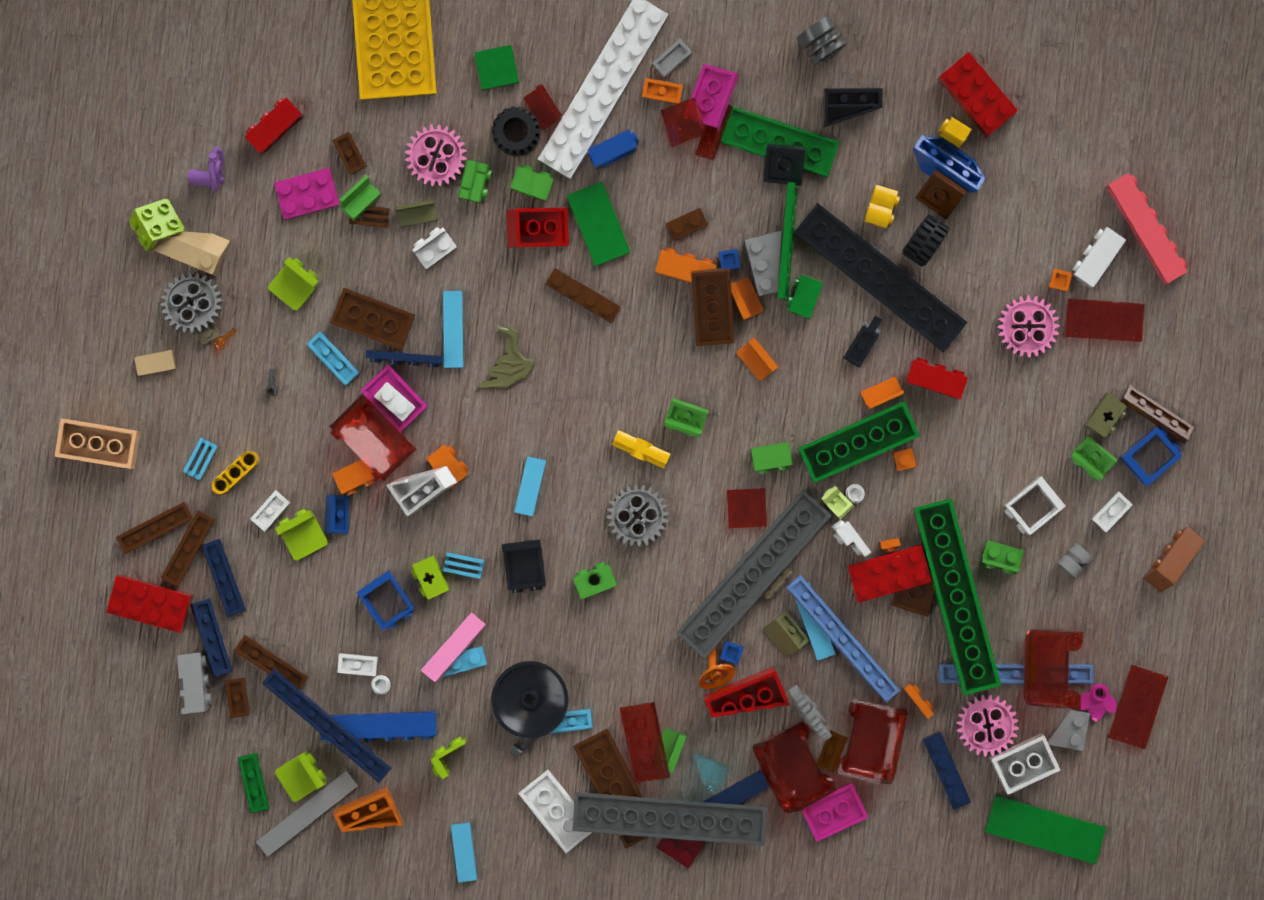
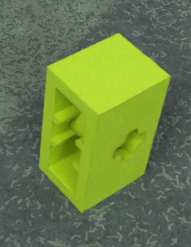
M435 555L412 565L411 573L415 580L419 579L421 584L419 590L423 598L427 597L429 600L450 590ZM426 573H428L429 575H434V578L432 579L433 583L425 581L424 578L427 577Z

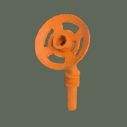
M716 646L708 654L709 669L700 676L698 683L703 689H715L728 683L735 675L733 666L727 664L716 665ZM708 679L714 682L706 683L705 681Z

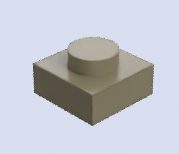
M208 324L209 330L205 326L202 327L203 333L196 329L202 345L221 337L214 324Z

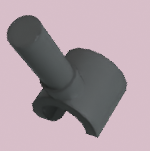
M269 369V386L265 389L266 396L269 394V388L274 389V396L278 392L277 387L274 385V369Z
M528 738L521 746L514 744L510 753L514 756H519L535 739Z

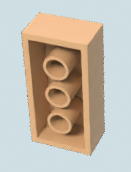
M61 418L55 457L135 469L141 431Z

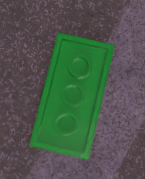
M602 181L567 195L595 267L631 253Z

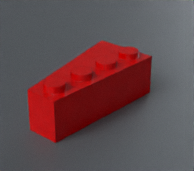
M774 667L703 695L712 718L740 712H752L759 709L790 706Z

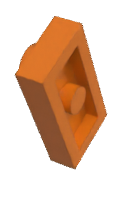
M645 78L642 98L679 105L683 85Z
M907 683L903 686V689L927 719L934 715L931 711L933 706L927 699L925 701L922 700L919 696L922 692L915 684L911 686L910 683Z

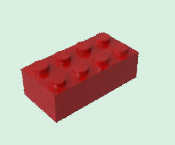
M970 52L965 54L937 79L985 138L1018 111Z
M921 544L847 565L857 603L932 582Z
M116 575L106 613L182 633L186 626L191 607L190 604H192L194 595L131 577Z

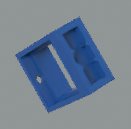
M628 129L587 149V152L597 171L636 152L639 141L635 132L631 133Z
M1153 427L1119 457L1144 486L1150 485L1182 457L1179 453L1181 449L1175 442L1171 443L1167 439L1168 434L1163 428ZM1156 435L1173 456L1152 475L1148 476L1132 455Z
M390 570L356 592L382 630L387 628L389 631L398 625L396 621L401 617L405 620L414 614L412 610L415 609V606ZM390 580L408 607L385 623L367 597V594Z

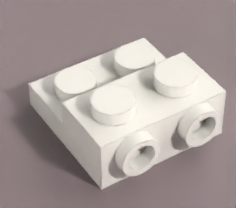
M839 520L832 526L835 531L833 536L839 544L842 545L844 543V545L848 546L853 543L851 547L854 552L864 557L871 553L848 521L845 520L843 522Z

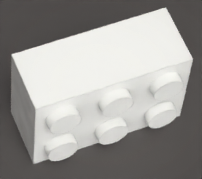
M1042 733L1016 744L1000 754L997 753L993 757H989L1002 787L1008 795L1060 771L1050 746Z

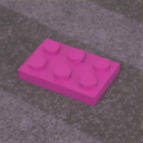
M703 64L684 118L720 129L739 74Z
M330 168L274 183L284 220L340 205Z
M389 364L360 390L399 432L404 430L428 407ZM386 382L416 407L404 422L374 397Z
M852 782L800 806L816 842L869 818Z

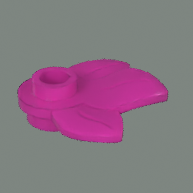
M1101 683L1093 685L1090 692L1082 694L1078 701V709H1088L1090 717L1095 722L1100 720L1106 711L1115 713L1117 706L1116 700L1109 695L1107 686ZM1099 689L1102 690L1101 696L1096 695V691Z

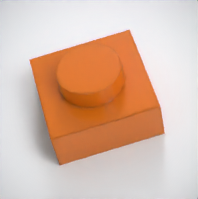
M1054 268L1048 288L1068 292L1072 273Z
M912 448L893 452L897 471L916 467Z
M899 538L879 541L880 549H885V552L897 550L896 546H901Z

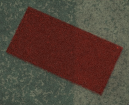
M1068 298L1065 337L1142 342L1145 304Z
M1131 664L1108 738L1146 749L1169 676Z
M655 702L620 707L635 783L669 778L670 774Z

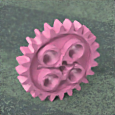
M431 124L428 131L423 127L422 134L416 131L417 138L410 137L413 144L407 143V146L411 148V150L405 151L407 155H410L405 161L411 162L407 168L414 169L411 175L415 176L418 174L417 181L424 179V185H427L429 181H431L432 187L435 186L436 182L442 187V181L449 185L450 178L456 181L454 175L462 174L459 168H465L462 161H467V158L462 156V154L467 153V150L461 149L465 143H458L461 136L454 137L455 130L448 133V126L441 130L440 124H438L437 129H434ZM428 139L436 140V145L433 148L426 147ZM443 140L444 142L439 150L441 157L436 158L433 170L430 172L429 168L434 160L432 153L436 154L439 142ZM446 146L454 148L451 155L444 154L443 150ZM423 156L429 158V163L426 166L419 165V159ZM441 163L447 166L444 173H439L436 170L437 166Z
M1029 295L1026 296L1025 301L1021 296L1018 297L1019 303L1014 299L1011 300L1013 306L1006 304L1005 307L1008 311H1001L1000 313L1004 317L997 319L1002 322V325L997 326L998 329H1002L998 336H1004L1001 343L1007 342L1006 349L1012 347V354L1019 351V357H1022L1024 352L1027 358H1030L1031 352L1037 357L1038 350L1044 354V347L1051 349L1052 347L1049 342H1056L1053 335H1059L1055 328L1060 327V325L1054 322L1059 317L1052 316L1056 310L1049 311L1051 304L1044 306L1045 299L1037 302V296L1032 301ZM1016 312L1022 313V322L1015 321L1014 314ZM1035 312H1040L1042 314V320L1040 322H1036L1033 319V314ZM1029 322V325H1045V328H1032L1028 332L1027 328L1013 329L1011 326L1025 325ZM1016 331L1023 333L1024 337L1021 342L1016 341L1014 338ZM1035 331H1040L1042 333L1043 337L1041 341H1036L1034 339L1033 335Z
M981 694L980 700L974 696V703L967 700L966 702L969 707H961L964 714L958 713L957 715L962 719L956 721L957 724L961 725L956 731L962 732L958 738L965 739L963 745L970 744L968 749L970 752L975 748V754L978 755L982 751L984 757H986L987 752H990L992 757L996 750L999 754L1002 753V747L1008 750L1006 744H1013L1010 738L1017 737L1013 730L1019 729V727L1014 726V723L1019 721L1013 718L1016 712L1009 711L1012 705L1005 707V699L999 702V696H996L992 700L991 694L988 695L987 699ZM984 708H986L988 722L992 723V725L989 726V731L992 739L991 742H988V732L987 729L983 727V725L986 724L985 716L983 713ZM994 709H998L1000 712V716L997 719H992L990 716L991 711ZM976 712L981 714L979 722H973L971 719L972 715ZM997 728L1003 730V735L1000 738L994 737V731ZM979 731L984 733L982 741L975 740V734Z

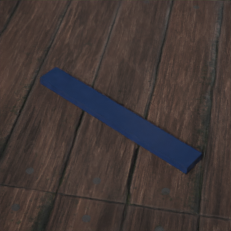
M274 668L262 682L266 688L378 783L392 769V767L277 669Z

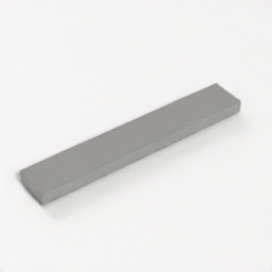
M345 771L257 840L256 843L267 857L270 856L359 785L350 773Z

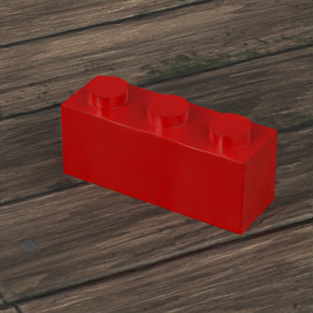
M287 97L284 100L282 98L274 104L275 108L270 113L268 111L260 117L261 121L256 126L252 125L246 131L247 135L244 137L261 155H264L304 117Z
M917 357V360H911L905 379L906 383L958 400L962 398L968 377L964 376V372L956 369L953 372L947 371L946 366L935 363V366L927 364L928 360Z

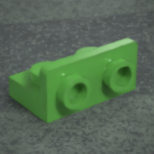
M986 540L980 562L985 563L984 567L995 570L996 567L1003 568L1004 573L1014 575V572H1020L1019 567L1024 550Z

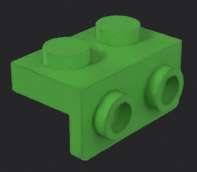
M673 398L664 426L673 431L679 430L690 437H700L709 410Z
M1089 435L1071 454L1074 464L1078 467H1083L1092 479H1097L1098 481H1101L1103 476L1117 462L1114 456Z

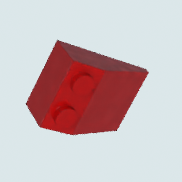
M568 208L506 209L507 248L569 246Z

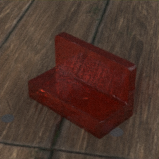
M543 84L538 85L536 90L524 96L525 102L543 130L563 118Z

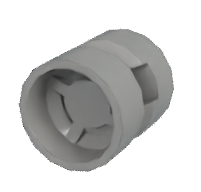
M1074 543L1068 550L1069 554L1063 555L1057 563L1070 576L1076 579L1083 572L1082 567H1087L1094 559L1079 544Z

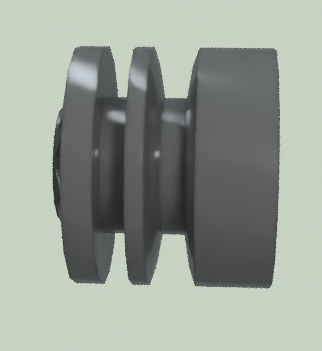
M830 16L816 22L796 37L803 49L812 46L813 49L807 54L809 58L816 54L818 55L812 60L814 66L830 60L847 45L845 39L836 42L842 36L841 33L832 36L831 32L836 28V25Z

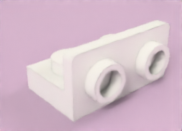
M435 228L429 233V238L425 241L422 238L414 244L415 248L412 251L426 270L458 248L444 228Z

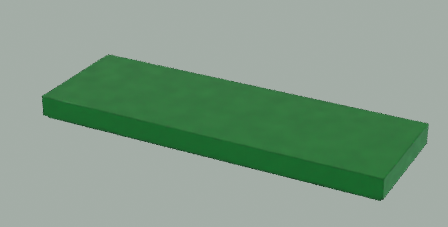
M730 106L719 139V143L766 158L767 143L805 147L803 171L824 178L829 176L840 141L734 106Z
M788 182L777 297L781 301L788 300L798 198V187L792 182Z
M995 795L984 832L1096 864L1106 827Z

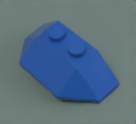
M922 135L913 148L921 171L928 176H931L936 169L967 192H977L986 179L972 157L943 138Z

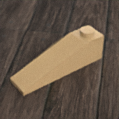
M183 231L182 233L158 240L153 251L216 276L230 240L213 233Z

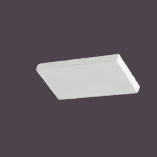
M549 769L518 793L565 853L592 833L572 831L574 801Z

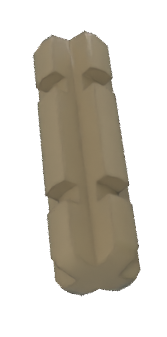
M786 567L781 572L782 574L778 575L770 584V588L763 592V596L770 601L775 596L774 594L787 582L786 580L792 577L793 572Z

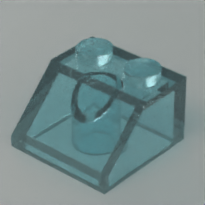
M693 751L692 759L705 788L713 792L716 789L721 791L730 770L729 766Z

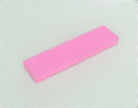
M471 613L421 671L434 683H437L484 630L486 624Z

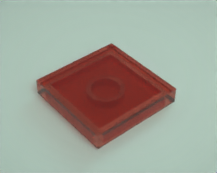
M691 98L661 110L672 147L707 135L696 98Z
M765 488L727 490L729 528L767 527Z

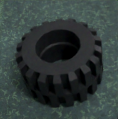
M511 106V108H505L503 112L497 114V118L493 121L492 137L497 147L505 154L513 155V157L518 155L524 156L526 153L533 151L532 149L537 146V142L540 140V126L531 111L520 106L519 108ZM512 121H521L527 127V136L520 142H511L505 136L506 126Z
M932 215L926 216L904 247L903 255L919 266H925L949 232V227Z

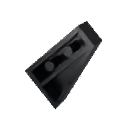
M823 88V127H828L883 108V88Z

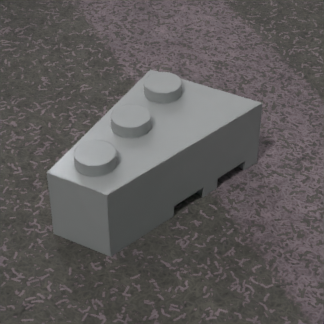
M782 231L744 241L758 297L778 292Z
M203 651L177 655L179 680H181L182 688L180 697H183L184 708H181V714L204 712L210 709L213 700L212 694H208L210 677L209 674H206L205 667L208 666L206 655H203Z

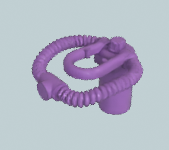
M214 147L212 153L209 154V171L189 170L188 185L212 187L214 193L218 191L220 184H224V177H222L224 154L221 148Z

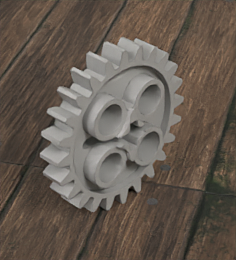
M189 272L188 278L181 274V280L175 277V284L168 283L171 287L170 290L164 289L167 296H161L165 301L160 304L162 308H166L162 311L163 315H167L165 320L170 322L169 325L172 328L176 326L178 332L183 328L185 334L190 330L195 335L196 329L203 333L202 327L204 326L209 330V323L216 324L213 320L214 317L220 318L217 311H223L218 306L224 303L222 299H218L222 296L221 292H216L219 287L217 285L213 286L214 281L212 279L208 281L206 275L201 278L199 273L194 277ZM194 287H199V291L196 294H191V290ZM182 297V303L175 305L176 299ZM193 300L194 305L190 306V301ZM205 302H209L208 308L202 310V304ZM188 313H193L190 320H185V316Z
M635 484L634 490L627 486V492L620 489L621 496L614 494L616 502L610 501L613 508H607V510L612 512V515L606 517L612 519V522L608 526L615 527L611 532L619 533L617 539L622 536L624 537L623 543L630 540V545L632 546L634 541H637L638 546H640L641 541H644L648 545L649 538L655 541V534L661 536L659 529H666L662 523L668 522V520L663 518V516L669 514L668 512H663L667 505H661L664 498L657 499L656 497L659 492L657 491L652 494V487L645 491V485H642L641 490L638 489L637 484ZM633 497H641L642 505L640 507H634L631 504ZM646 502H649V506L641 514L643 518L641 520L636 519L627 529L626 525L634 517L633 511L638 512ZM648 509L656 511L657 516L654 520L646 518L645 514ZM627 511L630 515L629 520L621 521L618 517L619 513ZM637 523L644 526V531L641 534L633 532V526Z
M797 685L789 689L795 699L794 704L805 723L814 732H817L824 742L832 737L826 727L827 722L815 702H812L807 694H803Z

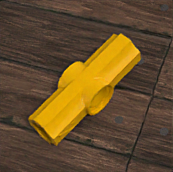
M619 430L612 443L613 446L630 453L629 455L642 461H648L663 469L670 457V453L652 446L653 444L643 439L632 437Z

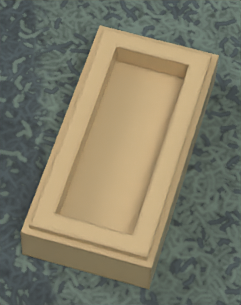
M173 350L134 357L138 376L176 369Z

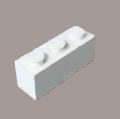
M1108 227L1098 230L1094 236V239H1096L1092 246L1088 245L1083 252L1085 255L1083 260H1078L1072 268L1074 271L1072 276L1090 289L1096 285L1126 241V239Z

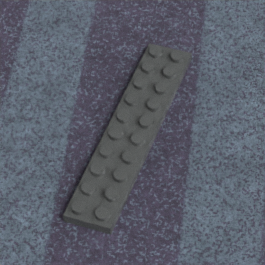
M802 490L679 628L676 634L705 659L832 515L808 493Z
M575 792L572 831L765 846L767 807Z

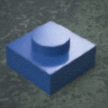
M737 249L718 252L721 268H730V270L741 268Z
M725 640L720 659L738 665L744 646Z

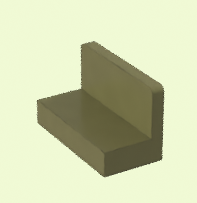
M433 200L395 206L399 227L438 220Z
M786 610L763 628L785 658L800 650L809 641L808 637Z

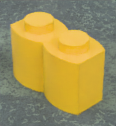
M951 117L950 120L946 118L938 131L941 132L939 136L959 148L972 129Z
M875 185L864 222L884 229L888 225L891 226L894 215L891 214L893 207L897 208L900 196H897L898 191Z

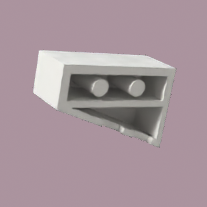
M447 466L398 478L386 484V486L408 517L422 509L457 481Z

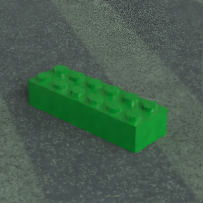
M903 401L797 449L812 483H816L918 438L920 435L906 403Z

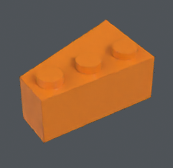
M388 786L334 810V817L341 832L366 830V828L376 827L384 828L395 825L403 826V818Z

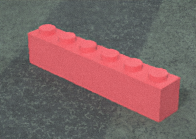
M1127 173L1107 185L1106 188L1163 284H1168L1188 272L1186 270L1187 264L1182 257L1179 258L1177 255V247L1173 241L1168 240L1166 236L1168 233L1162 224L1159 225L1156 220L1158 216L1153 208L1150 209L1147 205L1148 199L1137 188L1138 182L1136 178Z

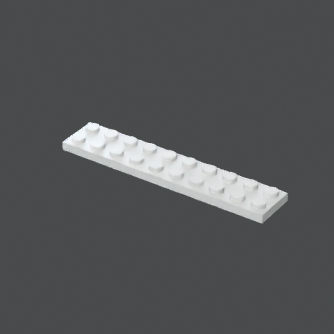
M632 0L539 156V161L569 179L573 177L585 157L587 149L591 147L669 16L668 13L646 0Z

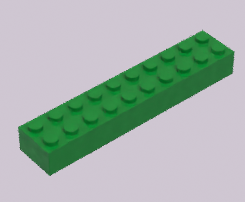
M952 498L912 508L961 695L1001 686Z

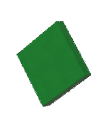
M512 45L474 52L482 91L519 83Z

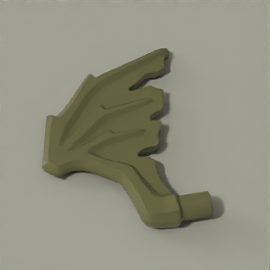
M499 326L497 333L507 335L505 351L508 355L501 354L499 359L495 361L498 365L491 367L488 372L491 377H497V379L482 381L480 386L478 385V389L504 388L506 390L520 380L525 381L535 366V362L533 359H526L518 350L519 332L516 329Z

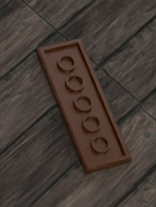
M608 728L573 745L597 794L642 797ZM619 835L625 849L647 838L644 836Z

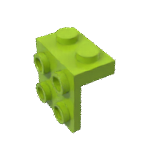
M168 199L134 209L129 219L130 227L132 230H135L139 243L144 246L146 252L153 250L158 240L182 233L184 230L182 222Z
M288 257L284 262L286 265L269 284L268 289L290 308L297 311L319 286L320 282L317 280L319 276L312 270L307 272L303 269L302 266L304 264L296 257L293 260Z
M303 509L295 513L296 517L290 521L286 518L278 522L279 526L275 528L277 534L282 536L294 560H300L328 544V540L312 510L306 512Z
M459 736L450 741L449 747L444 748L442 746L433 751V756L430 760L433 763L431 768L436 777L440 776L441 779L449 776L450 770L442 757L467 742L466 737L461 739Z
M304 751L275 770L277 778L293 802L299 801L327 783L324 772L317 768L315 758L311 753L308 754L307 751Z

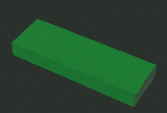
M253 753L238 757L250 813L270 809L258 754Z

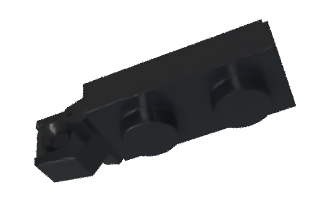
M874 316L870 324L865 322L843 359L860 368L879 337L881 330L877 329L882 319Z

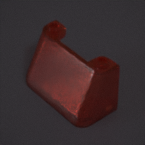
M363 394L329 426L332 429L330 434L337 441L341 438L373 470L371 475L378 482L380 480L385 482L418 451Z
M1031 629L1027 632L1025 637L1024 700L1028 705L1081 710L1080 694L1077 691L1068 690L1069 651H1077L1081 648L1083 632L1064 629Z
M853 698L849 705V712L855 719L848 753L840 758L837 765V774L876 784H891L896 775L908 716L907 709Z
M804 721L798 722L753 745V752L781 809L785 813L802 811L837 790L834 779L827 774H821L818 766H816V762L805 741L809 738L810 730Z

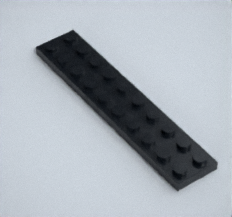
M819 203L815 205L795 230L794 234L940 351L944 352L968 323Z

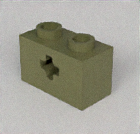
M1105 393L1084 423V426L1102 438L1110 437L1116 429L1114 425L1117 420L1121 421L1125 416V408L1127 406L1109 393ZM1103 413H1110L1109 417L1111 419L1104 421L1105 416H1103Z

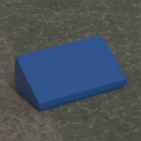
M327 494L325 533L348 534L349 496Z

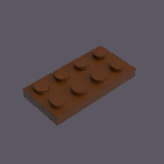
M730 268L691 271L696 346L734 343Z
M343 287L330 323L403 350L416 315Z

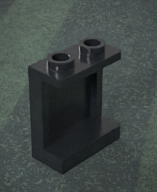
M541 540L502 544L507 590H512V593L524 592L523 588L531 587V591L542 590V586L546 585Z

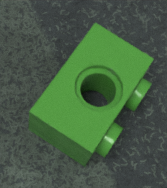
M604 562L594 565V569L587 572L586 569L575 573L576 576L573 577L581 599L617 586L609 564L605 565ZM592 574H596L600 578V582L597 585H592L589 582V577Z

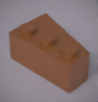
M1189 527L1182 530L1178 529L1174 533L1172 542L1164 547L1160 557L1154 561L1143 577L1145 581L1159 592L1175 585L1205 542L1204 539Z

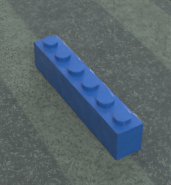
M437 711L331 715L357 739L364 738V742L376 741V738H383V741H394L395 737H402V740H414V737L422 736V740H429L437 735ZM321 734V740H326V743H331Z

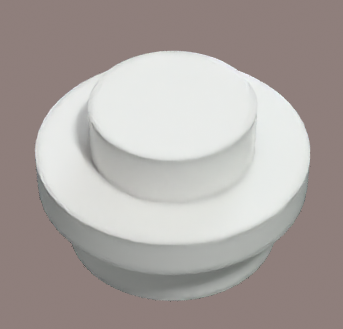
M852 484L846 489L845 495L851 503H859L863 500L865 492L860 485Z
M378 675L372 680L371 687L375 693L385 694L389 691L391 683L386 676Z

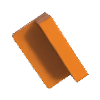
M749 277L731 283V295L743 321L764 311Z
M752 338L736 352L759 381H762L778 368V365L755 338Z
M896 376L860 393L867 409H871L904 394V391L901 389Z

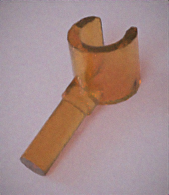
M232 328L222 337L215 339L213 343L215 349L218 351L225 348L224 341L233 335L236 330Z

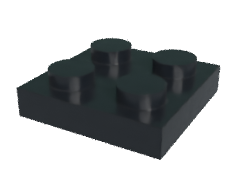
M767 143L763 182L787 185L788 182H792L797 186H802L806 148Z

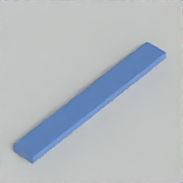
M801 575L785 587L884 703H887L900 691Z
M939 664V683H958L953 664ZM996 664L1000 682L1005 684H1093V664Z

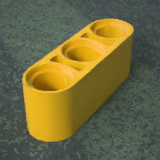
M247 451L240 455L213 480V491L217 494L228 493L258 466L260 462L259 455L253 451ZM249 454L253 455L255 459L252 465H248L245 461ZM234 467H237L240 470V476L238 478H234L231 475V471ZM220 480L226 483V488L223 491L217 488V483Z

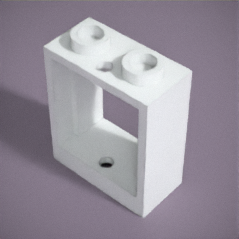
M1042 476L1037 477L1003 505L1006 508L1004 512L1011 520L1013 518L1018 523L1016 527L1023 535L1025 533L1031 535L1066 507ZM1037 486L1054 508L1032 526L1028 527L1013 509L1012 505Z

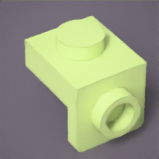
M836 486L828 489L822 497L823 502L840 520L855 507Z

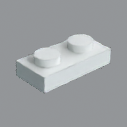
M388 382L374 396L403 422L416 408Z
M275 490L251 517V520L265 532L287 508L290 502Z
M1118 491L1098 511L1092 520L1104 532H1107L1133 504Z
M339 653L337 673L376 676L378 657Z

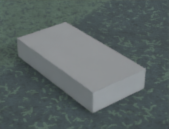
M680 38L651 64L665 78L693 52Z

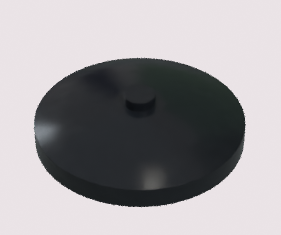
M535 661L514 664L499 676L492 691L494 715L500 725L515 736L522 738L545 736L561 724L567 713L569 695L566 684L559 673L546 664Z

